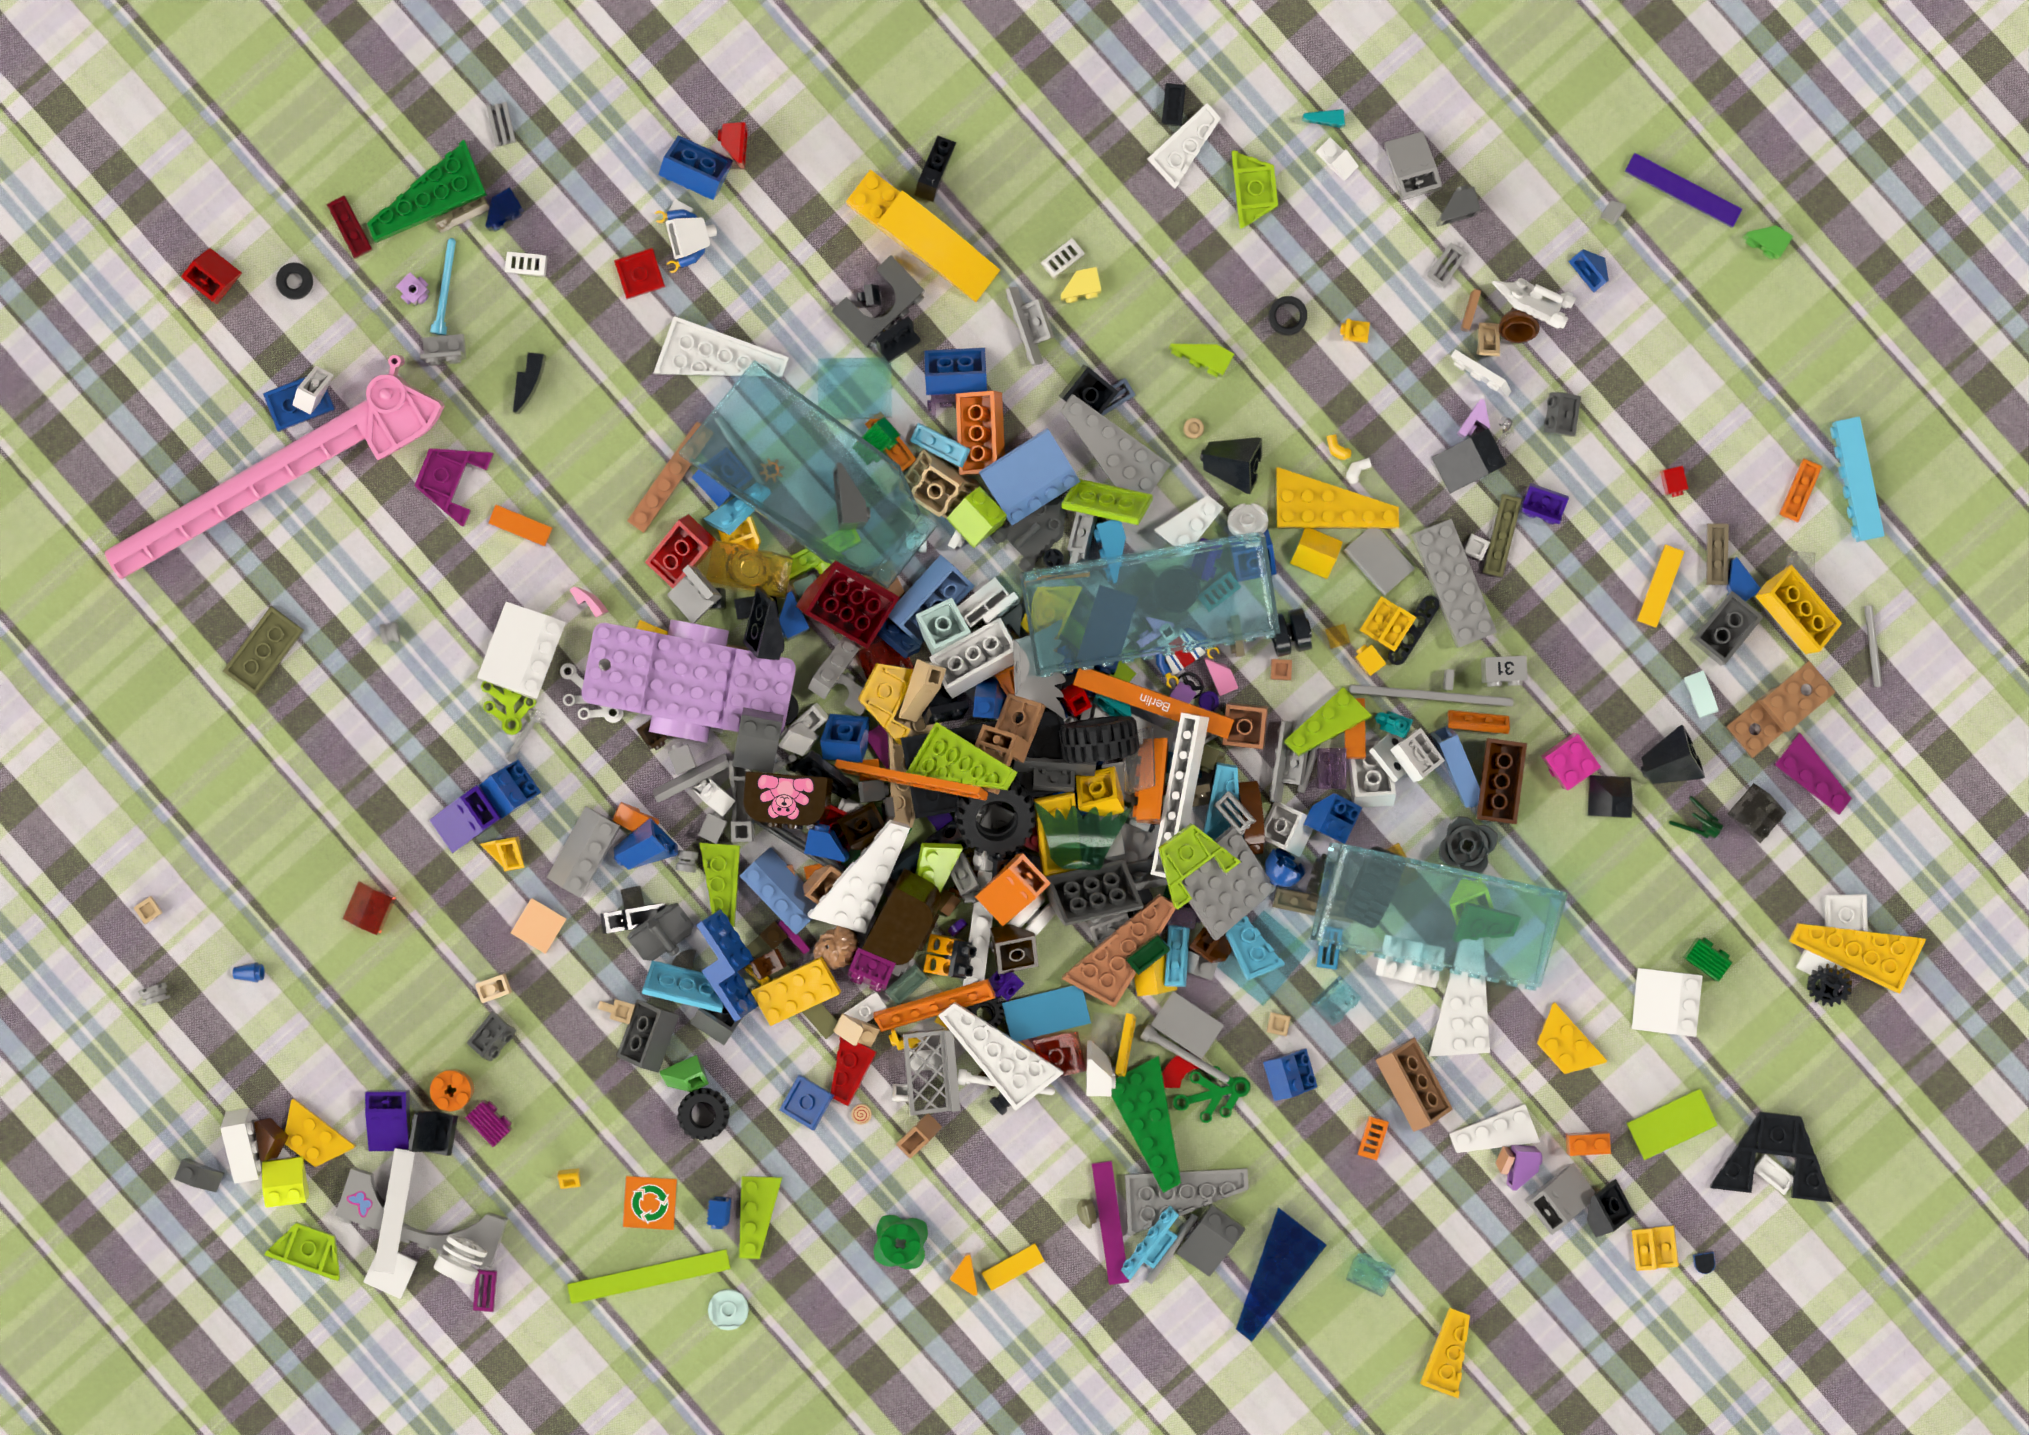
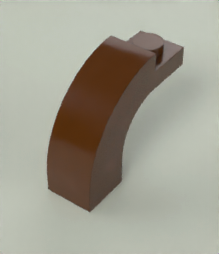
M1258 781L1238 782L1239 801L1256 819V822L1252 823L1251 827L1245 830L1242 837L1253 854H1263L1265 830ZM1240 811L1241 816H1242V817L1246 820V822H1247L1248 819H1247V818L1245 817V815Z

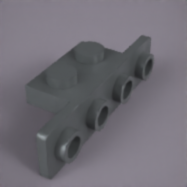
M1026 757L1024 763L1014 760L1013 770L1033 773V790L1074 792L1075 775L1094 776L1096 762L1068 763L1064 759Z

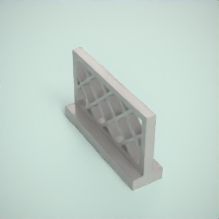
M948 1027L941 1028L940 1030L903 1034L910 1115L960 1111L954 1034ZM932 1035H939L940 1043L935 1049L926 1043ZM917 1037L922 1043L913 1051L909 1047L908 1038ZM924 1044L933 1050L926 1060L917 1054ZM935 1053L941 1057L942 1061L937 1069L928 1063ZM915 1056L923 1061V1064L917 1071L912 1069L910 1065ZM926 1064L934 1070V1073L928 1080L919 1074ZM937 1073L943 1077V1084L939 1089L930 1083ZM917 1076L925 1081V1084L919 1091L912 1087V1082ZM928 1084L936 1090L930 1100L921 1095ZM939 1093L945 1097L946 1106L936 1107L932 1103ZM919 1096L927 1101L923 1109H914V1102Z

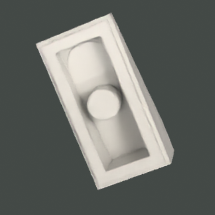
M816 703L791 725L795 726L801 722L815 732L828 720L829 716Z

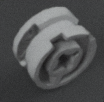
M166 982L139 990V995L146 1001L142 1005L146 1006L171 998L170 995L166 996L165 994L167 993Z

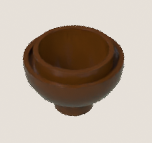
M1514 307L1499 322L1501 337L1513 343L1530 341L1538 335L1540 330L1537 318Z

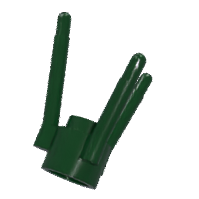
M1692 796L1689 799L1708 817L1705 820L1696 813H1692L1694 818L1703 823L1701 827L1703 831L1678 822L1669 821L1670 825L1700 834L1706 838L1709 836L1716 838L1723 828V825L1718 822L1719 819L1714 817Z

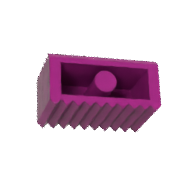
M483 1100L465 1119L494 1147L512 1130L510 1126L512 1123L505 1115L501 1117L496 1112L498 1108L493 1102Z

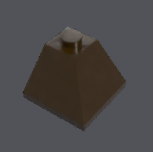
M874 802L837 820L851 849L863 851L864 848H868L875 840L874 837L885 826Z
M1011 924L990 928L998 974L1039 967L1035 933Z

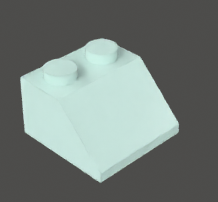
M952 598L916 614L923 639L932 655L971 634Z

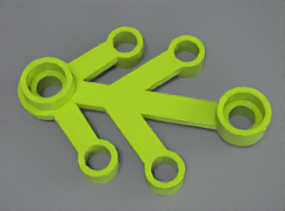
M483 681L481 684L482 691L489 693L506 706V714L497 709L493 701H486L484 703V711L491 713L502 722V729L505 733L509 735L519 733L522 728L521 719L530 708L536 706V699H533L534 703L532 706H528L526 702L529 698L526 697L523 706L515 713L514 705L522 695L513 693L505 688L504 694H502L492 683H490V690L487 691L484 689V684L489 682ZM488 703L493 704V709L491 711H488L486 709V705ZM510 721L516 723L515 728L511 729L509 727Z

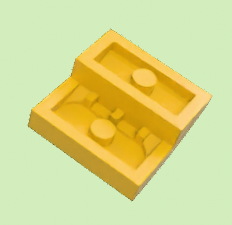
M1380 596L1359 631L1395 652L1417 617Z
M1674 1225L1632 1230L1636 1271L1679 1266Z

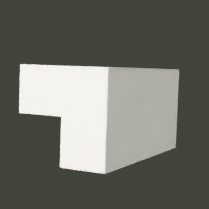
M994 577L957 606L967 625L972 629L983 620L982 616L1008 597L1009 593Z

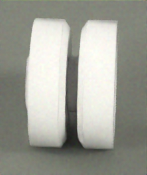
M1040 894L1013 917L1008 924L1021 928L1027 923L1028 925L1025 930L1035 933L1036 936L1056 913L1051 908L1050 903L1042 910L1039 909L1045 902V896Z

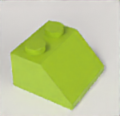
M979 486L962 500L947 517V520L975 548L1004 525L1007 514Z

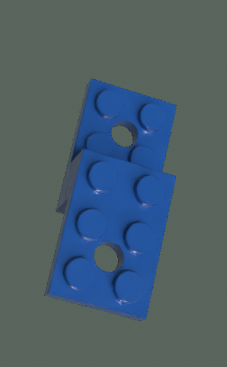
M720 909L696 925L718 958L717 961L703 969L702 972L736 1022L759 1006L747 987L745 980L737 972L754 961L751 956L750 950L746 948L740 939L738 932L730 924L728 917Z

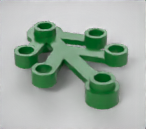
M1213 1066V1067H1215V1068H1217L1218 1070L1221 1071L1220 1067H1218V1066ZM1193 1071L1189 1076L1191 1082L1198 1083L1210 1091L1190 1096L1178 1094L1173 1099V1105L1177 1110L1184 1111L1189 1107V1104L1211 1099L1207 1108L1200 1113V1120L1203 1123H1209L1222 1097L1231 1094L1226 1105H1223L1219 1110L1223 1118H1228L1231 1116L1232 1108L1238 1098L1244 1097L1250 1092V1082L1245 1077L1233 1078L1229 1076L1230 1079L1227 1082L1229 1086L1219 1087L1202 1077L1200 1072ZM1195 1073L1200 1076L1197 1081L1192 1080V1075ZM1238 1083L1244 1084L1243 1090H1237L1236 1086ZM1183 1098L1185 1104L1179 1106L1177 1104L1178 1099ZM1224 1108L1229 1109L1228 1115L1222 1114ZM1204 1113H1208L1210 1115V1118L1208 1120L1202 1119V1115Z

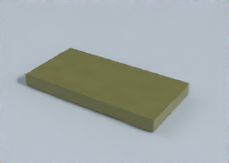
M270 606L224 668L223 672L257 696L305 630L273 606Z

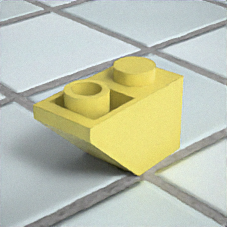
M1097 267L1076 271L1062 292L1061 301L1066 300V303L1077 302L1080 297L1086 296V299L1097 298L1098 294L1101 293Z

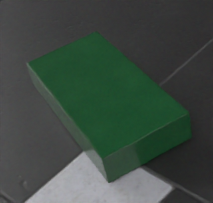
M1157 933L1125 959L1139 975L1168 953L1170 947Z

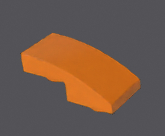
M620 802L612 818L614 822L632 832L649 818L657 825L659 824V819L640 812L639 808Z

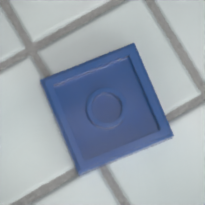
M798 1075L779 1110L815 1131L834 1094L804 1076Z

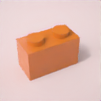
M1607 1131L1566 1133L1567 1154L1569 1156L1611 1154L1610 1133Z

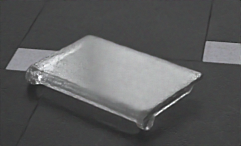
M1153 726L1138 730L1140 746L1138 752L1131 756L1123 757L1124 794L1126 795L1155 786Z

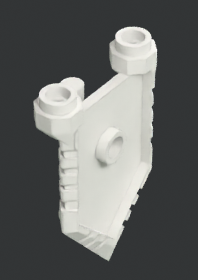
M1522 278L1515 282L1496 280L1492 282L1515 309L1545 321L1557 329L1559 327L1563 329L1568 320L1564 313L1559 312L1561 307L1571 309L1576 300V297H1573V294L1570 292L1561 293L1560 295L1538 284L1534 286Z

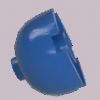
M1280 848L1273 849L1266 858L1265 872L1272 885L1276 887H1291L1306 874V869L1301 862L1297 865L1293 861L1295 860L1293 855Z

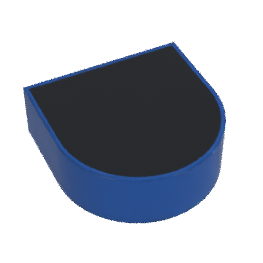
M1713 1251L1692 1254L1694 1267L1698 1272L1708 1274L1714 1270L1715 1258Z

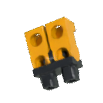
M931 934L929 936L927 952L945 955V957L926 954L923 972L963 979L971 977L973 975V967L968 965L969 959L976 956L977 948L972 946V942L945 935ZM936 939L940 940L938 950L934 948ZM933 959L936 960L935 970L931 969V961Z

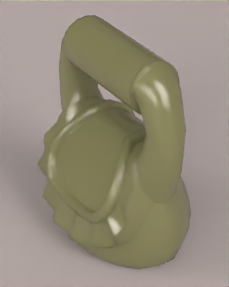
M1081 1199L1077 1204V1214L1082 1224L1091 1229L1092 1224L1097 1222L1095 1206L1091 1199Z

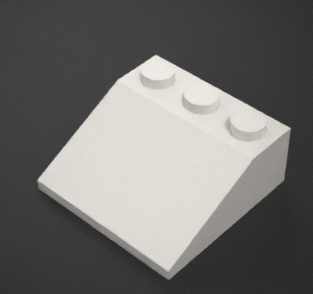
M1638 968L1631 1029L1696 1037L1702 975Z

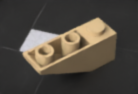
M916 660L899 718L917 722L939 691L946 668L932 662Z

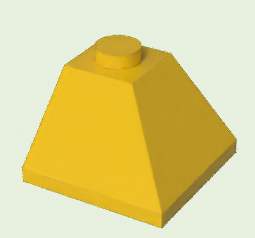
M1115 766L1097 770L1094 776H1076L1079 810L1103 817L1125 812L1123 793Z

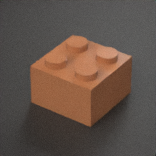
M1228 702L1226 704L1225 716L1233 718L1234 722L1228 739L1223 738L1222 745L1263 749L1265 746L1269 707Z

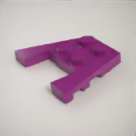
M429 448L414 486L460 526L465 527L471 510L452 503L453 497L467 463L488 470L494 453Z

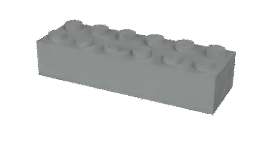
M1452 519L1412 534V539L1435 596L1439 601V606L1456 648L1497 633Z

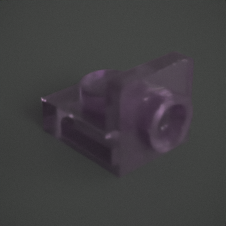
M956 394L931 395V400H927L928 412H932V417H935L936 404H940V408L952 407V404H956Z

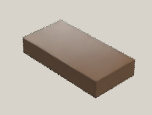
M1474 289L1470 294L1460 328L1462 331L1468 332L1471 328L1481 294L1480 290Z

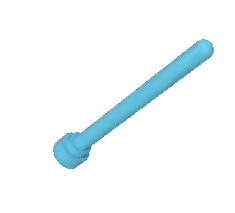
M450 238L447 243L436 321L431 324L430 333L445 336L447 334V326L444 319L456 245L454 238Z

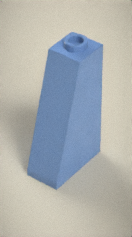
M1448 725L1430 733L1438 752L1445 760L1443 763L1461 803L1466 808L1477 806L1480 787L1458 735L1452 728H1448Z

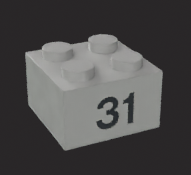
M1527 657L1482 658V683H1487V687L1502 686V682H1507L1508 686L1522 685V681L1528 680Z

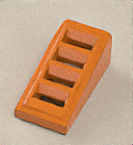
M1368 1115L1357 1155L1373 1160L1378 1159L1388 1128V1121ZM1371 1125H1379L1382 1126L1381 1130L1372 1128ZM1369 1131L1380 1134L1379 1138L1368 1135ZM1366 1140L1376 1141L1377 1146L1366 1143ZM1364 1146L1375 1149V1152L1364 1151Z

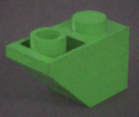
M1777 225L1749 231L1743 236L1747 245L1754 249L1758 247L1764 251L1763 255L1772 260L1781 257L1793 238L1791 234Z
M697 1055L659 1071L667 1087L692 1092L709 1084L704 1067Z

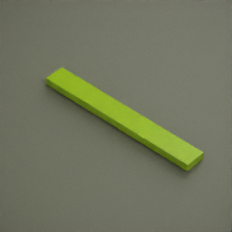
M727 1249L572 1282L568 1283L567 1287L571 1304L730 1270L731 1265Z

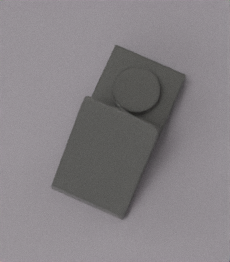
M1019 604L1002 618L1005 626L1010 625L1018 636H1020L1022 606Z

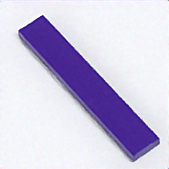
M1636 153L1633 154L1624 171L1731 228L1734 227L1742 211V208Z

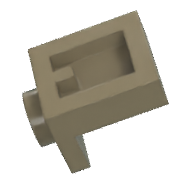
M1209 784L1196 786L1192 807L1209 804Z

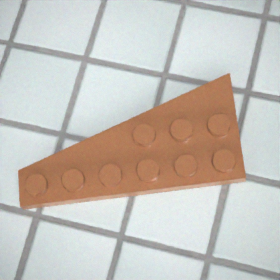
M1161 894L1157 895L1143 909L1138 911L1062 976V979L1115 1008L1136 974L1125 958L1155 934H1161L1175 911L1172 901Z

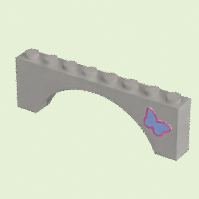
M353 1167L350 1170L335 1216L340 1217L339 1220L351 1224L352 1221L359 1223V1227L366 1230H371V1228L377 1229L380 1234L385 1204L377 1191L374 1174ZM489 1212L474 1225L450 1233L426 1232L403 1222L400 1241L405 1243L413 1241L420 1248L428 1250L431 1247L437 1249L436 1253L448 1255L450 1253L443 1249L444 1244L451 1245L446 1240L447 1236L465 1237L476 1242L488 1252L486 1257H479L483 1260L482 1265L475 1264L479 1268L487 1269V1267H491L494 1263L508 1218Z

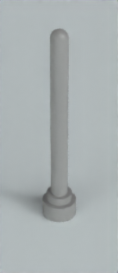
M1148 1024L1140 1038L1144 1041H1154L1222 1082L1227 1083L1230 1078L1227 1074L1158 1035L1153 1026Z

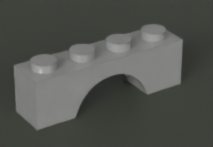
M729 760L732 798L735 800L732 805L731 839L732 842L755 841L754 819L746 813L743 804L746 771L753 772V770L732 766L733 760Z

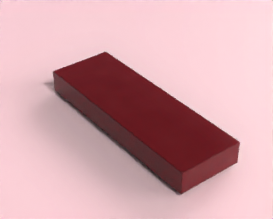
M344 195L326 204L354 259L372 251L373 249L346 196Z

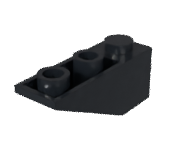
M937 135L918 179L915 196L934 202L957 142Z

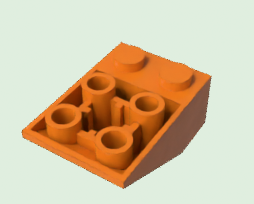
M1017 854L975 898L1004 926L1035 900L1051 883L1024 854Z

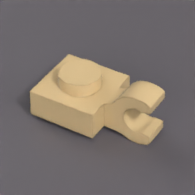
M615 999L614 1005L602 1001L598 1005L599 1010L611 1013L610 1019L626 1024L630 1023L635 1007L634 1004Z

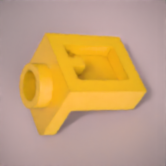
M1346 318L1345 323H1341L1340 335H1343L1344 341L1368 343L1370 322Z

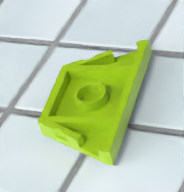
M1233 150L1231 155L1239 229H1243L1278 207L1274 165L1259 161L1254 157H1249Z
M298 1222L264 1254L270 1258L335 1281H339L341 1278L336 1236Z

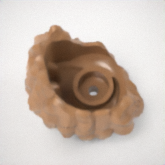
M841 926L827 930L814 945V958L817 959L822 956L829 970L845 968L846 965H851L859 944L857 934L853 930Z

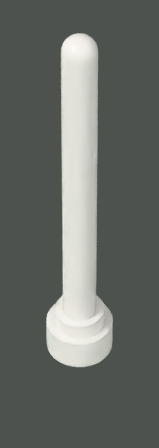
M959 1068L958 1085L965 1086V1084L976 1083L995 1086L989 1077L972 1075L971 1072H967L968 1070ZM1047 1086L1039 1093L1053 1095L1055 1089Z

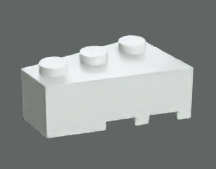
M1207 495L1153 530V532L1185 557L1224 507Z
M250 1108L225 1112L220 1129L234 1184L257 1180L262 1171V1162H260L258 1157V1145L255 1140Z

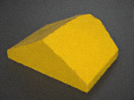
M752 516L747 517L730 535L718 530L725 552L729 555L748 557L756 554L761 544V539Z

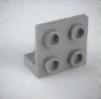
M464 334L423 338L424 354H420V359L429 363L430 366L441 365V361L457 364L461 363V359H466Z
M687 565L682 570L686 576L668 593V597L691 623H696L722 596L697 567Z

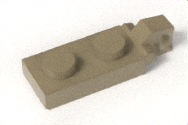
M484 196L434 219V222L441 233L477 215L483 214L485 211L490 210V207Z

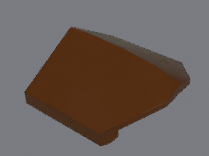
M1205 926L1189 946V948L1211 963L1226 961L1232 952L1231 945L1225 934L1218 940H1214Z

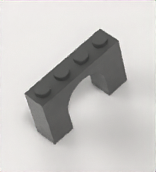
M892 255L876 268L877 272L893 288L896 295L894 307L888 314L879 318L868 317L847 297L832 310V313L865 348L869 345L873 347L876 344L875 338L881 331L890 329L894 325V321L898 318L903 319L910 312L908 308L912 304L918 305L924 299L923 294L925 290Z

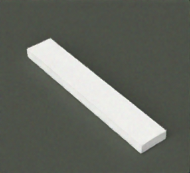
M397 1148L394 1150L374 1271L394 1274L415 1155V1152H410L409 1150Z

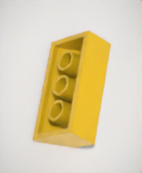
M1789 565L1768 580L1755 596L1805 654L1820 652L1842 624L1792 565Z

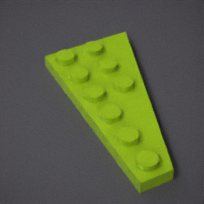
M935 722L906 773L973 786L1008 790L1018 772L943 725Z

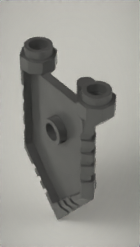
M1064 498L1051 500L1014 525L1007 521L1005 526L1003 525L990 535L997 544L1007 539L1023 556L1018 566L1025 574L1031 572L1035 568L1037 559L1041 558L1044 552L1063 537V524H1065L1064 518L1066 516L1064 514L1066 509H1062Z

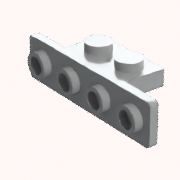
M1009 287L1006 289V297L1008 303L1012 306L1013 318L1020 330V339L1027 350L1026 357L1032 366L1043 364L1037 344L1054 338L1042 299H1037L1024 305L1018 287Z
M1282 720L1278 728L1279 742L1275 748L1276 762L1272 769L1273 782L1269 789L1270 801L1282 802L1284 783L1303 785L1308 752L1298 757L1284 743V740L1292 734L1293 722Z

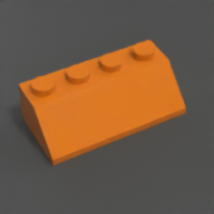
M998 391L956 394L958 443L971 449L964 466L959 467V475H980L979 472L1005 455L1002 392Z
M1168 738L1144 739V743L1139 745V756L1142 757V764L1137 765V777H1140V785L1135 786V797H1138V805L1133 807V817H1136L1137 823L1160 825L1169 742Z

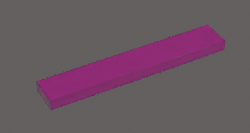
M1112 1160L1091 1163L1109 1285L1129 1283V1279L1121 1271L1126 1261Z

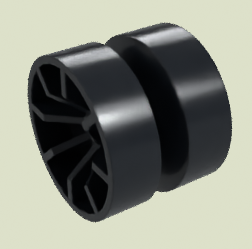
M1303 608L1289 610L1288 623H1286L1282 613L1268 616L1269 630L1277 657L1291 654V642H1294L1298 652L1312 649L1311 627Z

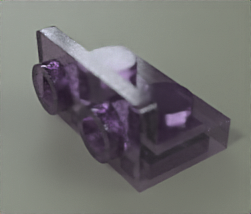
M1346 748L1317 749L1318 789H1346Z

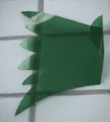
M1034 802L1045 830L1050 858L1062 869L1100 870L1111 845L1133 806L1128 808L1113 820L1112 812H1110L1100 821L1097 807L1092 808L1083 819L1078 809L1072 806L1065 820L1059 810L1056 809L1054 818L1042 806Z

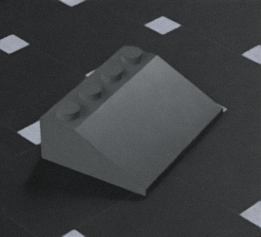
M1125 860L1046 877L1051 883L1046 888V895L1051 908L1064 926L1143 909L1142 901Z

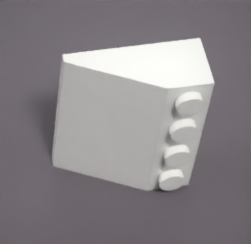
M505 602L477 678L528 698L537 699L566 622Z

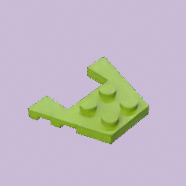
M1191 823L1158 847L1172 903L1177 910L1192 899L1181 881L1214 857L1224 873L1229 872L1241 863L1239 859L1231 855L1226 849Z

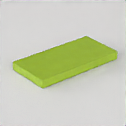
M1079 479L1080 482L1070 488L1064 498L1062 509L1139 525L1153 501V495Z
M1700 1088L1626 1123L1643 1160L1649 1159L1718 1126Z

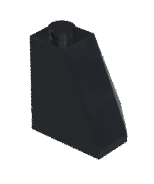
M1262 438L1209 442L1200 455V460L1203 462V470L1244 493L1251 494L1258 478L1256 473L1258 464L1262 459Z
M1683 725L1678 726L1641 757L1643 766H1641L1642 774L1645 778L1648 777L1652 784L1705 778L1700 758L1696 754L1692 745V739Z

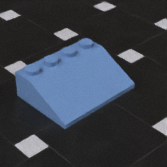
M1048 428L979 472L998 506L1007 514L1006 518L1011 525L1019 522L1080 482Z

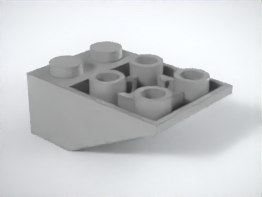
M1423 131L1384 142L1401 201L1435 192L1442 188L1437 166Z
M1572 1163L1527 1197L1525 1201L1547 1231L1553 1235L1590 1204L1591 1197L1595 1194V1191L1574 1163Z

